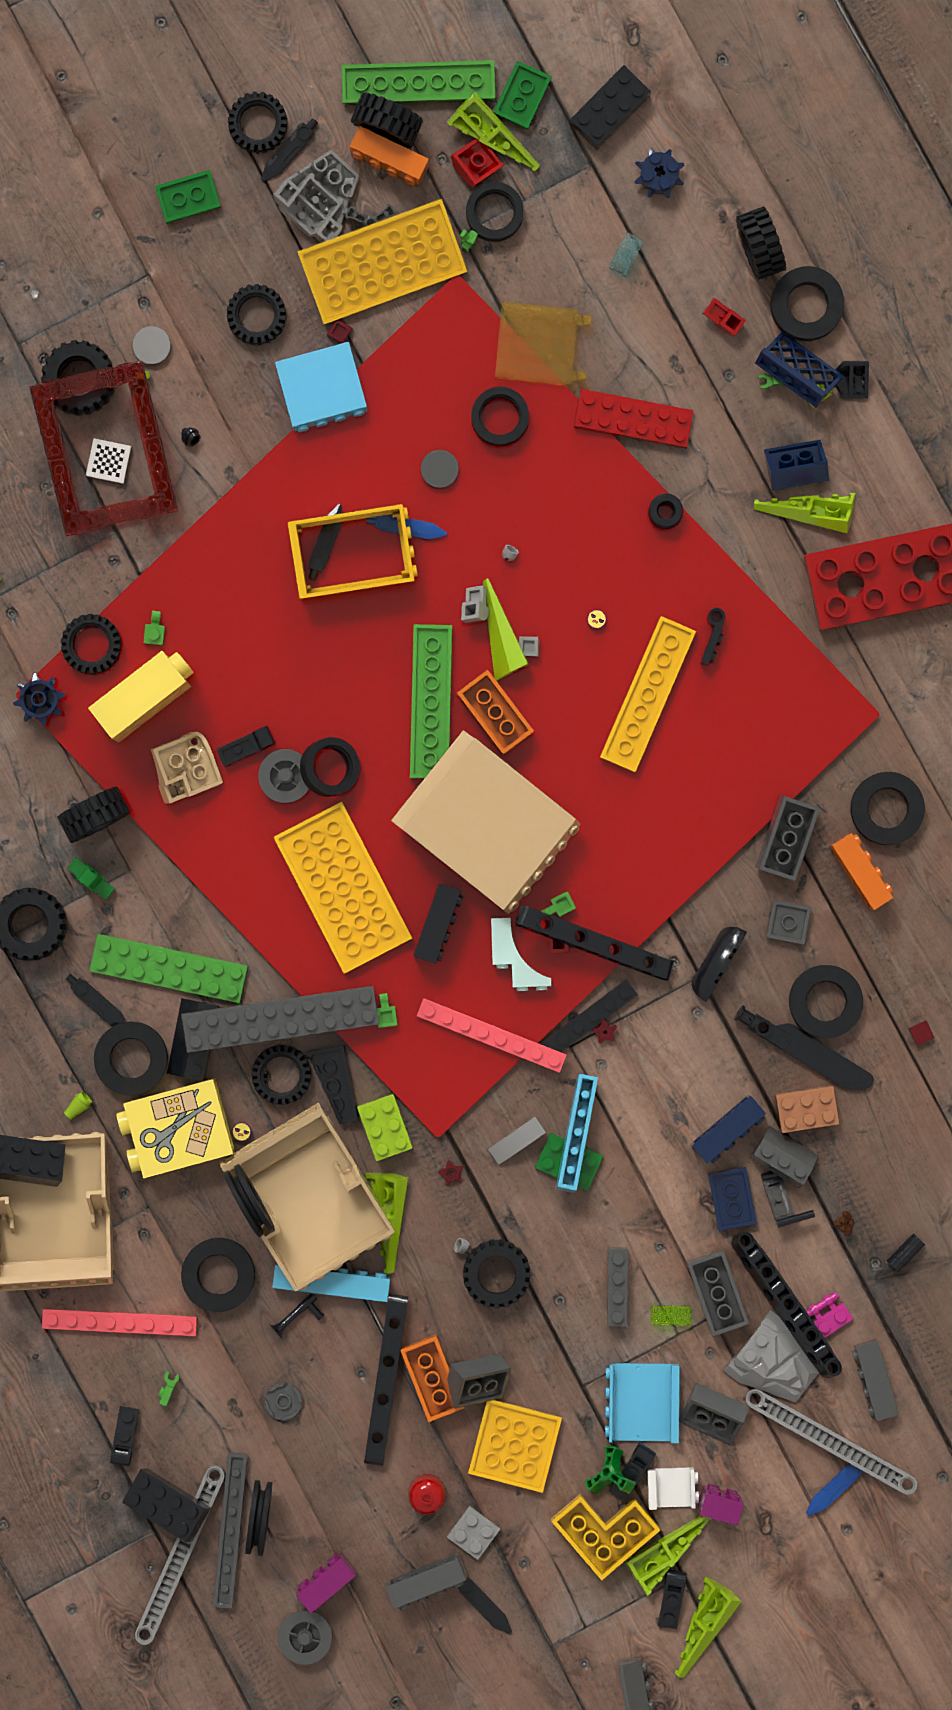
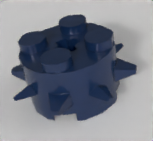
M651 148L649 149V156L644 162L636 161L635 163L641 169L640 177L634 182L635 184L644 185L645 189L648 190L647 197L649 198L653 194L663 193L668 199L670 198V190L675 185L683 186L684 184L678 178L679 170L685 165L684 163H677L671 156V149L663 153L655 152ZM656 170H662L664 176L662 174L661 177L657 176Z
M34 673L31 682H28L26 685L18 683L17 686L21 691L20 699L15 701L13 705L21 707L25 712V722L34 717L39 719L44 726L48 717L53 714H62L58 707L60 699L65 697L66 694L58 692L54 687L56 678L52 677L46 682L40 680L38 675ZM42 694V699L44 700L43 703L39 702V704H36V696H41Z

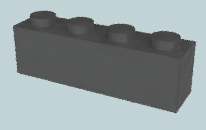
M608 1247L607 1326L627 1327V1247Z
M873 1339L854 1345L855 1350L852 1353L855 1362L859 1361L860 1369H857L860 1380H864L866 1386L863 1388L865 1399L869 1398L871 1406H868L871 1418L874 1417L876 1421L898 1416L899 1413L878 1340Z

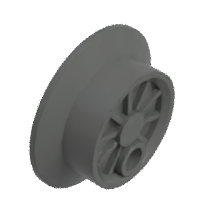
M290 749L277 750L269 754L261 763L258 773L259 784L263 792L272 800L280 803L294 802L302 798L309 790L300 773L302 757L300 753Z
M301 1610L290 1614L282 1622L278 1632V1644L282 1653L290 1661L302 1665L313 1664L321 1660L329 1651L332 1642V1633L328 1622L316 1612L310 1613L308 1610Z

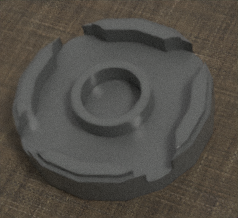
M432 451L422 460L421 474L425 482L430 486L439 489L445 488L456 480L459 472L458 462L454 455L448 451Z
M289 1382L275 1383L268 1389L264 1400L265 1408L269 1415L282 1421L290 1420L298 1415L303 1402L299 1389Z

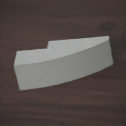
M534 1116L488 1148L496 1162L501 1164L545 1134L546 1131Z

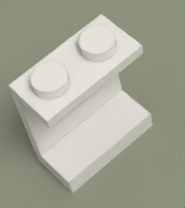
M693 1467L647 1469L649 1510H657V1507L691 1506L693 1509L695 1508V1503H699V1492H695V1484H698V1472H694Z

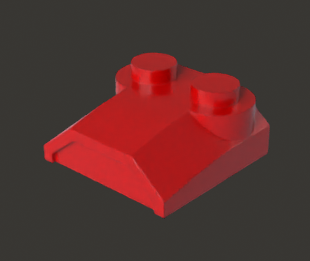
M474 139L450 157L453 167L466 184L473 188L479 186L485 179L504 166L490 147L481 143L478 139Z

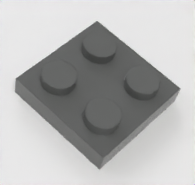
M773 900L766 938L804 945L811 907Z

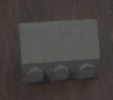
M768 1126L750 1159L797 1188H800L813 1170L818 1155L773 1127Z
M500 1354L451 1364L447 1381L454 1408L504 1397L511 1367Z
M696 1383L680 1415L679 1422L731 1445L744 1424L749 1406Z
M640 1656L617 1660L626 1710H653L652 1699L648 1700L647 1692H650L649 1681H645L643 1673H647L645 1661L641 1662Z

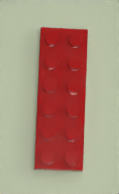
M581 389L574 427L686 449L694 410Z

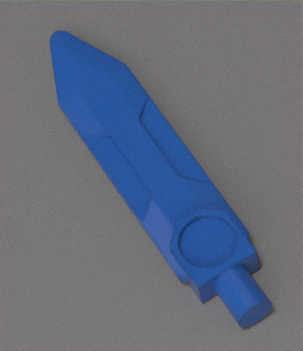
M382 515L367 518V523L376 525L375 528L399 534L397 517L393 518V515ZM414 519L405 520L406 527H410L411 536L434 539L447 535L446 531L433 523Z
M850 1463L846 1465L812 1498L806 1514L809 1516L825 1510L864 1471Z

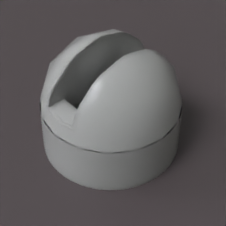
M506 545L502 551L503 559L508 558L509 562L513 561L519 554V551L511 545Z
M458 1238L454 1245V1251L459 1254H466L470 1251L468 1247H471L466 1239Z

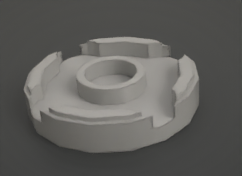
M149 326L142 328L136 333L133 339V350L135 356L141 362L147 365L162 363L168 357L171 351L169 336L164 330Z

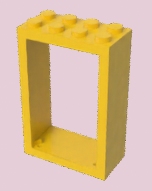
M400 504L288 522L300 599L414 581V577H417L416 565H412L411 558L415 556L413 546H409L408 539L412 537L410 527H406L405 520L409 519L407 508H403V505ZM392 514L393 518L397 517L405 570L401 571L402 575L311 589L310 585H306L298 532H302L301 528Z

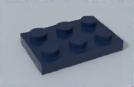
M746 1167L709 1173L708 1177L718 1230L757 1224Z

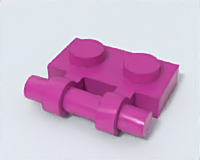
M836 1292L831 1295L827 1294L823 1297L822 1301L815 1305H810L809 1309L806 1310L810 1317L813 1315L816 1317V1320L813 1322L824 1338L853 1320L843 1302L835 1306L834 1301L839 1299ZM829 1306L831 1310L821 1316L819 1311Z

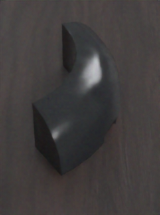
M727 927L719 932L691 983L693 991L703 1001L707 1002L747 931L738 927Z

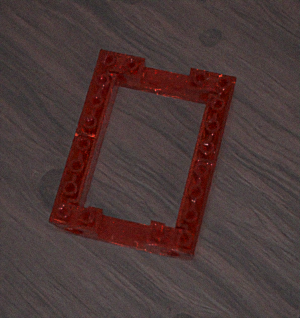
M143 361L122 363L29 386L66 537L103 529L104 526L138 518L142 520L178 512ZM128 383L154 494L81 511L54 399L60 398L61 400L70 398L72 395L107 387L114 388Z

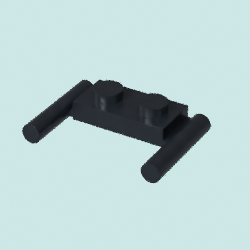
M771 1171L761 1174L763 1186L778 1228L815 1217L813 1210L794 1215L783 1179Z

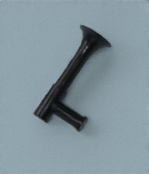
M310 1293L281 1322L270 1326L282 1338V1332L287 1325L307 1308L315 1315L318 1321L324 1316V1313L315 1306L313 1302L317 1298L313 1293Z

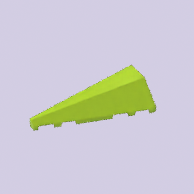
M476 92L447 121L448 125L454 126L494 150L515 159V161L532 168L533 171L540 167L538 162Z
M850 493L849 496L838 497V494H832V497L820 498L819 495L789 497V500L778 501L777 498H772L771 502H759L756 499L754 501V510L848 534L852 522L856 493Z
M487 578L483 581V585L487 588L486 606L489 608V615L487 617L494 678L498 681L529 665L492 584Z
M369 1172L366 1173V1179H369L371 1190L395 1230L389 1239L381 1240L382 1250H380L386 1268L383 1269L384 1273L391 1274L395 1270L408 1177L395 1173Z
M699 1516L636 1552L624 1561L630 1573L647 1596L651 1594V1590L663 1579L665 1573L684 1554L694 1538L702 1532L703 1527L708 1521L712 1520L711 1518Z
M709 1577L704 1578L705 1586L703 1592L698 1597L700 1599L698 1609L693 1613L685 1639L687 1641L686 1648L680 1655L682 1660L679 1670L675 1671V1674L681 1678L686 1676L742 1602L730 1589Z

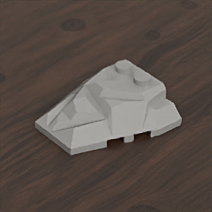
M329 150L284 180L273 194V197L279 205V210L307 236L315 237L322 243L337 237L343 227L341 223L344 215L347 213V205L349 199L353 196L359 174L333 150Z
M769 1310L758 1324L759 1327L739 1353L733 1356L723 1371L738 1383L796 1403L819 1372L808 1359L781 1318Z

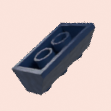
M821 440L764 449L772 491L829 481L828 462Z

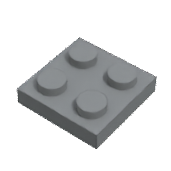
M469 1505L449 1532L447 1538L478 1560L501 1528Z

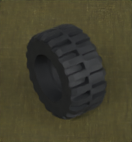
M71 340V343L66 344L64 342L60 344L61 347L54 348L51 351L52 354L46 357L45 366H42L41 371L43 373L41 382L49 400L59 410L61 409L64 413H71L75 416H81V414L90 415L95 410H101V406L110 401L109 398L113 395L115 391L114 385H116V372L107 354L97 345L90 344L84 340L82 342ZM78 360L91 364L97 375L96 384L93 389L81 396L68 393L61 383V374L64 368L71 362Z
M37 888L17 889L6 895L0 902V948L9 956L25 961L40 960L50 956L60 947L61 942L64 941L66 936L65 932L68 924H66L67 916L64 913L62 904L47 891ZM26 906L39 908L47 918V931L36 942L29 943L20 940L12 929V920L15 913Z

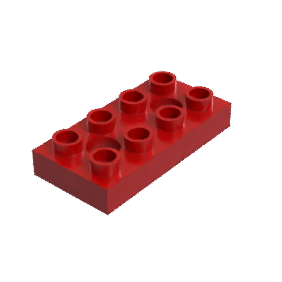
M952 524L804 555L819 631L952 603ZM927 557L936 564L937 571L931 581L925 582L914 575L913 567L918 558ZM852 573L861 580L862 587L859 593L856 594V597L850 598L839 591L837 583H839L843 574Z

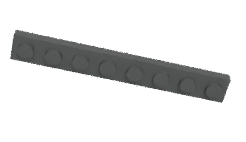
M228 1452L213 1607L233 1608L248 1454Z

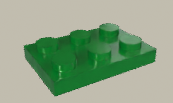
M517 61L493 113L528 130L552 76Z
M210 170L155 186L166 224L221 208Z
M550 1132L535 1168L558 1177L565 1138ZM587 1148L584 1149L577 1187L588 1191L603 1155Z

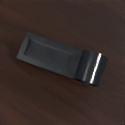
M713 608L707 615V621L711 626H714V629L700 662L706 666L709 662L713 663L717 652H714L716 644L720 645L724 634H721V628L725 620V613L720 608ZM718 612L721 615V621H712L711 614Z
M264 726L216 750L225 767L275 744V740L269 727Z
M120 1406L110 1463L130 1466L139 1409Z
M639 1443L621 1471L622 1475L634 1481L636 1486L656 1456V1452ZM613 1484L609 1490L624 1501L630 1495L621 1491L617 1484Z
M668 1570L666 1572L665 1587L658 1619L659 1627L677 1630L686 1582V1572Z

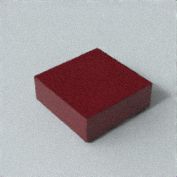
M335 320L327 336L342 344L346 342L353 328L340 320Z
M927 1020L909 1028L917 1046L935 1038Z

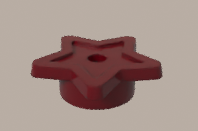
M603 1019L599 1027L593 1028L592 1031L598 1035V1043L601 1044L605 1040L613 1042L615 1041L613 1033L617 1026L609 1025Z
M447 1161L446 1168L439 1171V1174L445 1177V1184L447 1186L453 1181L462 1182L460 1172L463 1166H454L451 1161Z

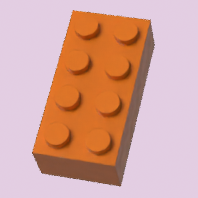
M359 126L350 144L352 158L359 162L367 161L370 163V167L379 171L383 169L387 171V175L395 179L400 177L404 179V183L412 187L415 185L420 187L429 168L428 158Z
M488 670L457 692L459 698L502 755L534 733V730Z
M850 833L829 847L869 910L873 911L893 899L891 894L894 892L888 883L884 884L882 881L883 875L879 868H874L871 864L873 859L868 851H863L860 847L862 842L859 837Z
M437 1334L400 1349L428 1422L464 1409V1407H453L447 1381L450 1367Z

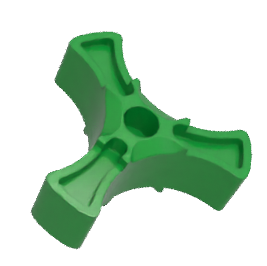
M77 857L67 867L77 876L76 879L93 893H98L105 900L115 890L112 885L105 881L101 874Z
M614 1446L605 1447L606 1459L604 1466L595 1477L585 1480L587 1489L595 1494H599L605 1486L617 1484L621 1491L630 1494L636 1483L625 1478L621 1473L620 1459L624 1451Z

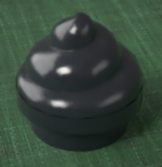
M196 428L182 429L181 440L185 445L192 447L199 442L201 436Z

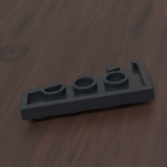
M345 1045L306 1052L322 1083L324 1092H326L329 1098L330 1105L339 1124L358 1121L359 1115Z

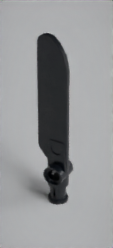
M744 1005L741 1006L734 1017L735 1021L739 1020L747 1025V1029L843 1088L864 1090L870 1088L874 1081L873 1076L868 1071L790 1023L775 1026L762 1016L754 1015L746 1010ZM762 1022H765L767 1025V1030L764 1033H760L758 1030V1026Z

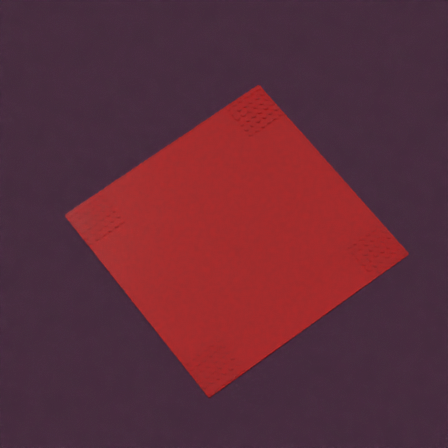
M460 275L452 277L357 368L368 410L364 412V415L359 417L352 415L346 417L341 422L330 421L323 427L312 426L304 432L292 430L99 614L113 623L120 634L122 642L121 653L111 668L109 667L107 671L100 672L99 674L82 673L70 666L64 658L63 652L60 651L37 673L39 679L46 682L52 677L56 678L54 687L58 692L66 694L65 697L60 699L58 707L62 714H53L48 717L44 727L104 790L118 787L130 810L128 815L301 996L373 986L376 1008H381L379 994L387 993L389 1006H395L397 1025L378 1028L377 1024L337 1030L335 1032L436 1137H440L522 1058L418 1017L417 1013L423 998L533 1042H540L620 964L587 952L550 953L549 938L515 925L520 906H527L542 911L552 906L551 899L568 891L576 909L558 917L556 912L551 914L552 916L638 948L772 819L780 795L793 799L880 715L872 704L684 509L680 522L670 529L658 528L651 522L648 513L651 501L656 496L668 492L612 434L574 427L579 399ZM493 387H507L515 390L524 398L528 406L529 422L527 429L520 439L510 445L494 446L484 442L476 434L472 425L471 413L475 400L484 391ZM496 398L484 406L481 420L489 432L504 435L511 432L517 426L519 412L511 401L504 398ZM435 450L448 451L454 455L459 467L458 476L454 483L440 489L427 484L421 474L422 460L427 454ZM338 504L342 505V514L402 504L403 508H407L409 519L433 523L447 533L446 536L434 539L413 536L408 539L409 546H413L415 556L411 558L412 565H416L417 577H414V581L302 599L299 597L288 522L327 516ZM663 504L659 507L658 513L662 518L667 519L673 515V508L668 504ZM367 518L342 522L325 568L322 570V573L318 572L315 581L308 578L311 571L308 568L310 565L309 561L323 525L301 528L302 532H298L306 585H310L311 589L402 575L401 571L405 570L400 535L381 531L375 528L376 525L367 523ZM506 545H511L519 551V554L513 561L509 562L508 558L503 559L502 551ZM487 578L492 584L518 642L519 636L540 637L539 656H525L529 665L497 681L534 730V733L504 755H502L457 695L458 691L486 670L494 677L488 620L464 623L461 620L462 603L466 602V588L482 586L483 581ZM713 608H720L725 613V620L721 628V634H724L720 645L716 644L714 652H717L713 663L709 662L706 666L700 662L714 629V626L708 623L707 615ZM593 610H601L606 615V623L600 629H593L588 625L587 617ZM152 611L161 612L160 625L165 626L163 645L144 643L145 624H151ZM718 612L712 613V621L720 622L721 615ZM662 616L695 630L696 633L637 770L633 772L600 758L658 621ZM414 624L452 625L449 747L464 730L581 824L578 832L569 838L566 847L557 853L554 862L545 868L542 877L534 882L528 895L522 897L516 910L510 912V914L502 910L391 821L424 780L422 778H410ZM93 626L85 627L74 638V650L77 656L84 661H98L106 654L109 640L102 629ZM161 651L168 657L178 652L194 672L186 678L191 687L118 743L113 740L88 707ZM20 690L16 693L17 699H20ZM42 694L41 696H36V704H39V702L43 703L44 700L42 699ZM264 726L269 727L275 744L224 767L216 750L217 748L242 738ZM190 732L201 733L212 750L223 783L173 803H164L158 787L157 769L150 749L178 739ZM335 737L348 742L358 755L360 773L356 783L348 791L336 796H321L309 789L297 801L280 803L269 798L259 784L258 773L261 763L269 754L277 750L290 749L303 755L306 748L312 743L324 738ZM192 738L191 743L193 745L195 744L194 738ZM322 749L315 757L314 771L321 782L327 785H337L345 777L346 763L342 755L337 751ZM340 802L343 803L412 936V939L345 974L274 839V836ZM440 883L460 890V895L463 896L460 907H455L454 913L457 916L454 924H449L447 931L450 932L447 943L443 942L441 950H444L441 961H436V964L413 955L438 884ZM492 918L511 919L512 938L519 955L534 971L551 978V986H547V990H536V987H528V991H517V987H513L512 964H508V968H497V965H493ZM542 919L540 925L544 929L546 927V923ZM611 945L609 951L613 955L615 949Z

